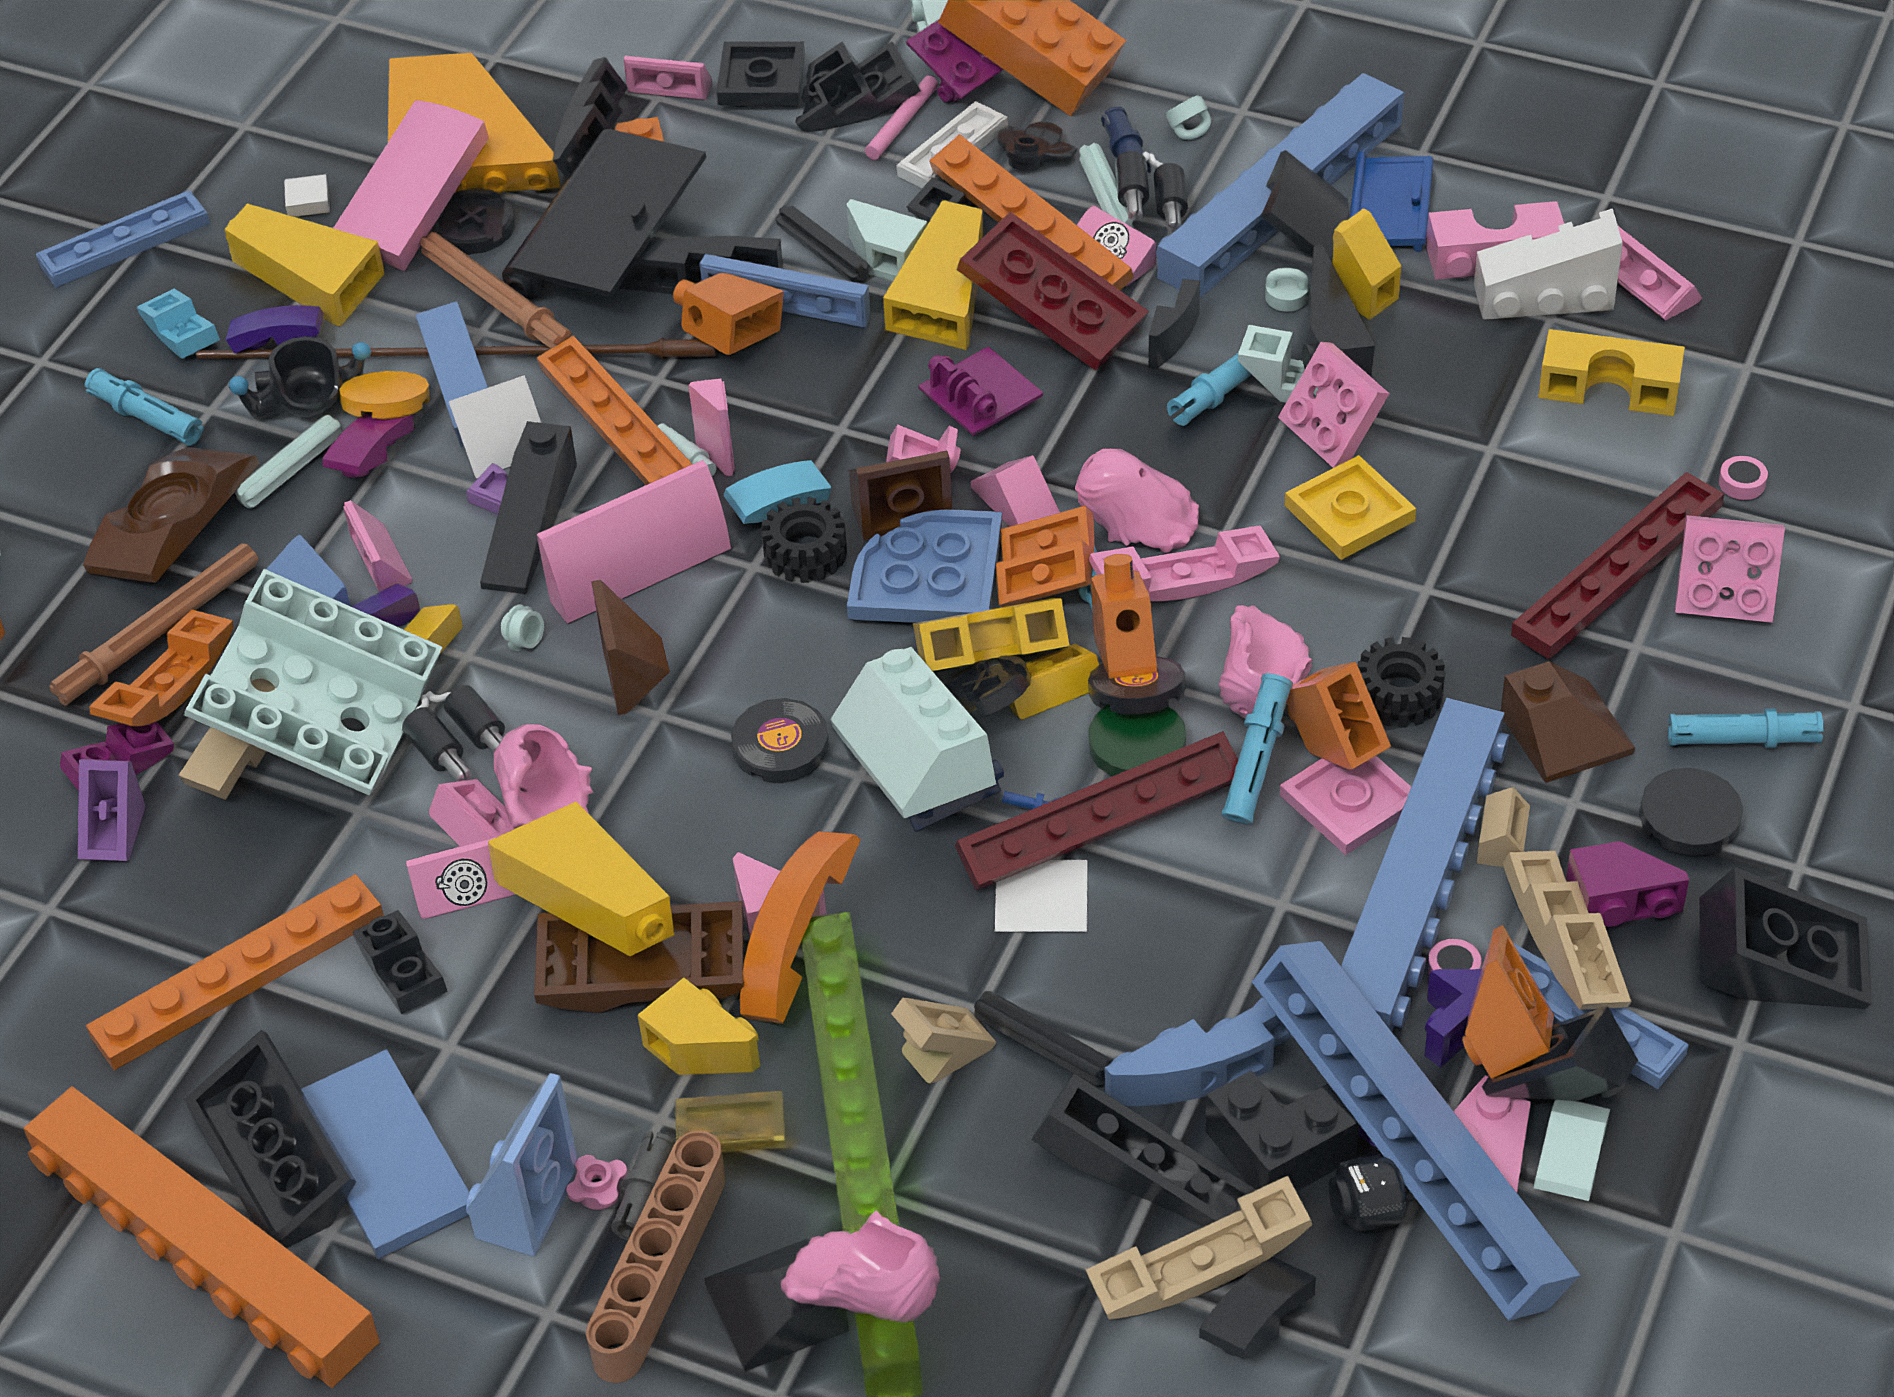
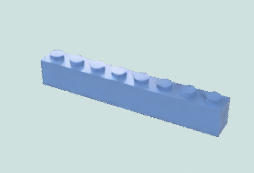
M1362 73L1349 85H1345L1334 98L1324 106H1320L1302 125L1295 127L1283 141L1274 148H1270L1258 162L1249 169L1244 170L1226 189L1216 193L1207 205L1197 213L1190 215L1182 226L1170 236L1168 235L1161 240L1156 250L1157 279L1180 290L1182 279L1200 281V298L1204 296L1279 231L1264 220L1261 214L1271 194V190L1266 187V184L1280 152L1287 150L1323 180L1332 185L1356 164L1359 151H1363L1366 156L1401 126L1404 92L1365 73Z
M1446 698L1343 959L1342 969L1391 1032H1393L1394 1027L1403 1029L1411 1005V998L1406 997L1409 987L1418 989L1426 964V958L1421 957L1424 947L1432 949L1436 943L1441 922L1440 919L1436 918L1439 909L1447 911L1455 886V881L1450 880L1452 872L1461 873L1464 868L1469 849V843L1464 842L1466 835H1476L1483 807L1479 806L1478 803L1481 797L1486 799V795L1492 793L1495 782L1496 770L1492 769L1494 761L1502 763L1505 758L1510 735L1502 733L1504 712Z
M1321 941L1280 946L1253 979L1252 983L1382 1155L1396 1164L1407 1188L1508 1321L1549 1310L1580 1276L1579 1272Z

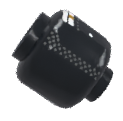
M1382 1154L1342 1162L1336 1171V1177L1330 1178L1328 1185L1330 1204L1338 1221H1345L1355 1231H1367L1401 1223L1406 1215L1408 1202L1414 1201L1415 1198L1405 1185L1399 1168L1392 1160L1384 1157Z

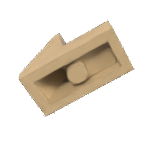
M902 998L891 1013L905 1030L903 1036L907 1042L902 1048L903 1055L928 1083H935L989 1052L997 1043L968 1008Z

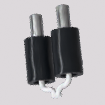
M1126 151L1120 154L1115 161L1117 195L1120 204L1127 208L1128 218L1134 221L1141 219L1143 215L1142 206L1149 200L1146 162L1149 159V162L1156 167L1153 179L1157 214L1166 220L1168 231H1176L1181 226V218L1188 210L1183 168L1175 163H1160L1155 159L1154 154H1149L1148 152L1141 154L1137 151Z
M469 685L460 686L452 692L441 695H434L429 691L426 695L424 694L420 697L422 704L405 718L402 724V731L434 770H448L457 782L469 780L472 773L461 760L463 747L437 715L428 708L429 700L433 702L444 701L445 712L475 747L479 749H487L489 747L494 753L503 739L505 725L474 688Z

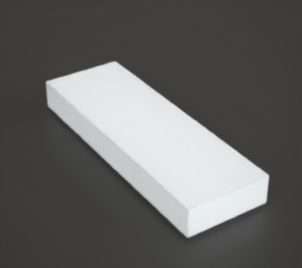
M975 101L897 164V176L920 188H923L932 177L942 181L943 179L932 171L929 162L932 157L959 134L979 150H982L998 137L1001 129L1008 127V117Z

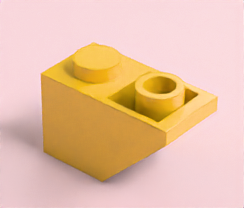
M1363 208L1348 220L1342 221L1334 229L1332 264L1357 312L1371 320L1399 299L1401 264L1371 212Z
M682 978L638 1014L643 1046L678 1075L750 1073L760 1067L757 1044L759 1038L753 1026L742 1017L734 1018L722 1008L718 999L709 990L704 988L699 990L685 978Z

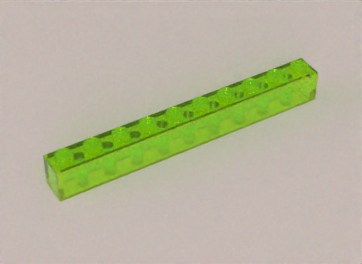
M850 912L814 916L810 919L801 945L842 1231L849 1232L850 1234L860 1231V1228L876 1210L882 1217L888 1218L891 1223L899 1226ZM854 1313L866 1397H914L923 1395L920 1356L914 1321L900 1323L876 1318L871 1314Z

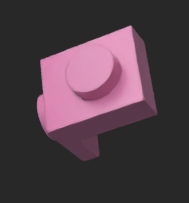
M897 425L890 436L886 462L948 451L950 473H952L961 449L956 446L958 429L948 426L938 441Z

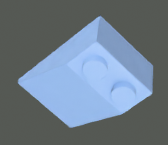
M552 1073L548 1075L514 1122L505 1140H499L496 1143L490 1157V1168L483 1181L476 1183L472 1187L466 1202V1212L470 1216L475 1239L535 1257L567 1196L566 1187L574 1181L577 1173L575 1162L578 1158L562 1081L559 1075Z

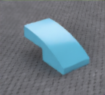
M172 289L137 306L139 315L150 329L171 351L182 359L220 340L215 325L196 313L192 300L176 289Z
M809 460L784 464L753 474L727 487L724 497L744 524L758 523L767 520V513L771 509L778 513V504L785 502L787 506H791L792 499L800 497V504H807L808 497L816 498V503H821L823 500L828 501L832 487L814 463Z

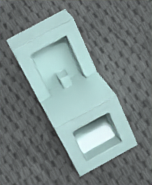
M1248 325L1238 353V362L1280 402H1287L1305 370L1303 361L1291 359L1292 332ZM1316 387L1315 390H1314V397H1315V398H1316V396H1317V395H1316V392H1317V390H1318L1317 387Z
M1555 1100L1534 1184L1535 1189L1589 1201L1610 1109L1576 1101Z

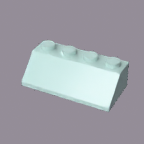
M912 647L891 650L885 653L883 657L867 662L830 719L832 728L904 819L996 785L987 734Z

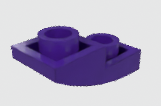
M307 305L279 306L258 310L232 319L225 340L235 354L246 348L250 350L258 349L268 343L272 337L278 345L292 338H316L320 333L324 313L318 306Z

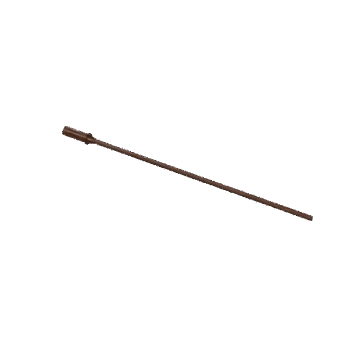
M661 337L660 340L649 344L583 345L590 354L648 353L659 356L661 359L665 357L717 356V349L699 339L664 340ZM548 346L474 347L476 355H541L551 349ZM427 347L370 348V357L429 356ZM352 348L335 349L337 357H353ZM273 349L241 350L235 354L232 350H199L196 352L197 359L269 358Z

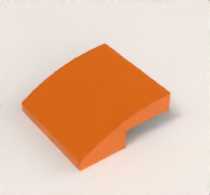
M1086 505L1000 529L1003 561L996 563L999 605L1001 607L1018 605L1090 585L1093 567L1089 562V557L1091 553H1094L1093 513Z

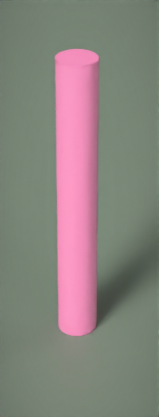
M929 75L924 77L918 85L921 91L904 101L867 145L865 153L870 159L877 160L937 89L938 82L934 77Z

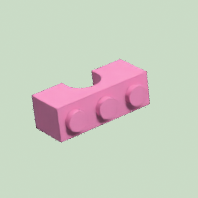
M1557 201L1514 205L1512 226L1500 230L1488 229L1479 225L1474 219L1472 209L1428 213L1426 249L1435 280L1475 276L1478 251L1531 235L1532 239L1535 240L1560 232L1558 226L1564 224Z

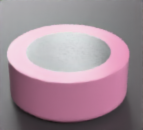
M1735 456L1722 464L1719 486L1726 495L1739 500L1754 499L1764 492L1768 471L1765 465L1755 458Z
M1443 940L1437 943L1429 953L1428 975L1436 969H1481L1480 953L1472 944L1464 940Z

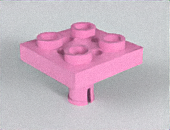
M1320 342L1278 418L1334 468L1352 459L1390 393L1333 343ZM1317 387V388H1318V390H1317V392H1316V395H1317V396H1316V398H1315V397H1314V390H1315V388Z
M1686 515L1675 613L1773 623L1785 533L1784 525ZM1705 561L1709 562L1710 572H1708L1707 563ZM1700 563L1701 568L1703 569V573H1701L1698 569ZM1751 567V573L1756 575L1757 567L1761 569L1759 577L1750 578L1748 576L1749 568ZM1725 587H1729L1734 591L1733 596L1729 599H1723L1719 594L1723 593L1725 596L1730 594L1729 589Z

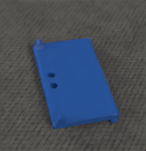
M1359 151L1356 158L1350 218L1364 208L1371 212L1390 246L1413 245L1414 251L1420 252L1422 245L1426 243L1433 157L1366 158L1365 153Z

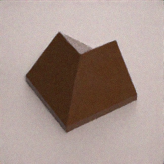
M602 580L592 581L601 643L617 714H627L670 672L662 638Z

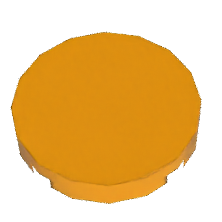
M381 371L363 374L344 382L339 389L343 410L355 417H362L361 411L372 412V418L381 420L401 418L418 412L423 408V403L427 404L430 401V389L427 379L418 374L404 371Z

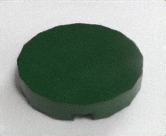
M1107 704L1095 714L1089 726V753L1097 767L1111 777L1186 746L1185 724L1178 713L1169 706L1158 712L1141 715H1123L1110 711V704Z

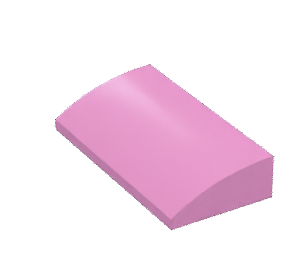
M415 100L335 224L334 229L378 241L382 262L404 272L420 248L421 238L427 237L488 140L485 122L447 106Z
M704 460L536 534L550 603L567 624L596 611L592 581L602 580L620 599H623L731 549L720 499L708 465Z

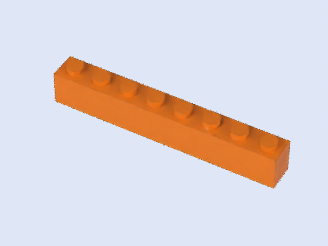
M73 1086L23 1127L32 1148L28 1152V1156L46 1176H50L53 1173L57 1174L63 1179L67 1190L79 1202L86 1204L90 1200L98 1206L101 1215L111 1227L118 1232L127 1229L134 1234L140 1247L152 1259L158 1261L162 1257L173 1265L177 1276L188 1287L196 1290L201 1286L210 1293L213 1303L225 1316L234 1319L238 1315L246 1321L252 1334L265 1347L272 1349L276 1345L287 1353L288 1360L292 1366L305 1378L311 1379L313 1376H316L330 1388H333L380 1343L370 1311Z

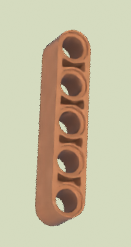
M696 1130L687 1132L679 1137L674 1144L588 1323L586 1336L593 1368L598 1377L607 1382L620 1383L627 1381L640 1370L724 1190L726 1176L719 1140L707 1131ZM685 1208L681 1211H673L675 1209ZM659 1252L664 1253L663 1255H659V1256H651V1255H653V1254H655V1253H659ZM638 1297L644 1298V1299H642L641 1301L628 1302V1301H630L631 1299H634V1298H638ZM612 1344H623L618 1348L606 1349Z

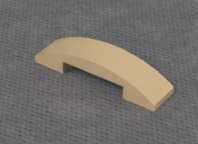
M1286 1176L1237 1199L1241 1210L1143 1256L1140 1255L1135 1246L1086 1269L1108 1319L1125 1318L1152 1312L1199 1296L1250 1271L1287 1247L1312 1226L1311 1219L1289 1177Z

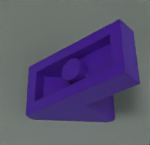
M1436 969L1430 972L1427 1000L1436 1010L1429 1017L1425 1025L1427 1036L1424 1056L1440 1068L1464 1048L1462 1038L1466 1035L1468 1015L1482 969Z

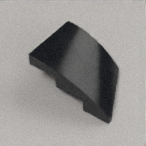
M842 41L809 64L806 74L807 83L801 95V99L805 104L802 116L796 117L795 122L802 132L842 127L883 113L911 98L921 90L893 41L861 63L856 61Z

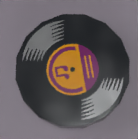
M1156 656L1157 672L1109 679L1102 663L1090 672L1088 678L1089 697L1093 704L1100 708L1103 703L1110 704V711L1118 714L1141 715L1158 712L1169 706V699L1175 698L1179 701L1184 696L1186 689L1185 672L1180 664L1168 658Z
M788 698L765 700L749 707L737 718L731 731L733 756L742 771L751 776V772L762 775L763 781L768 782L794 781L812 773L819 766V760L824 754L826 756L829 749L826 721L819 711L803 701Z

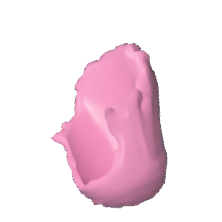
M1101 449L1091 455L1083 464L1075 486V490L1078 493V502L1081 506L1086 505L1093 513L1095 521L1105 527L1108 531L1109 543L1116 541L1128 546L1131 542H1141L1154 549L1159 548L1163 553H1169L1172 549H1179L1187 545L1190 537L1193 536L1198 527L1199 505L1191 499L1190 491L1179 481L1149 467L1137 457L1122 449Z
M1239 605L1235 607V613L1231 616L1230 646L1218 685L1223 703L1229 705L1231 711L1237 713L1241 718H1246L1247 714H1252L1261 685L1262 674L1272 673L1286 677L1294 685L1306 678L1311 670V662L1313 661L1309 658V648L1303 643L1304 638L1302 634L1295 632L1291 626L1279 622L1271 615L1262 613L1253 605L1249 607Z
M525 724L508 732L494 751V772L501 787L508 820L514 829L575 801L589 814L586 805L589 802V794L593 793L589 785V774L592 768L579 765L576 756L568 749V743L562 736L540 724Z
M876 1210L860 1228V1231L852 1234L846 1231L829 1232L823 1237H813L809 1244L799 1251L796 1260L789 1266L786 1277L781 1280V1289L789 1299L800 1303L841 1307L854 1313L871 1314L876 1318L906 1323L914 1321L930 1307L936 1295L940 1276L938 1273L939 1267L936 1264L937 1257L934 1255L933 1248L927 1245L925 1238L891 1223L888 1218L882 1217Z

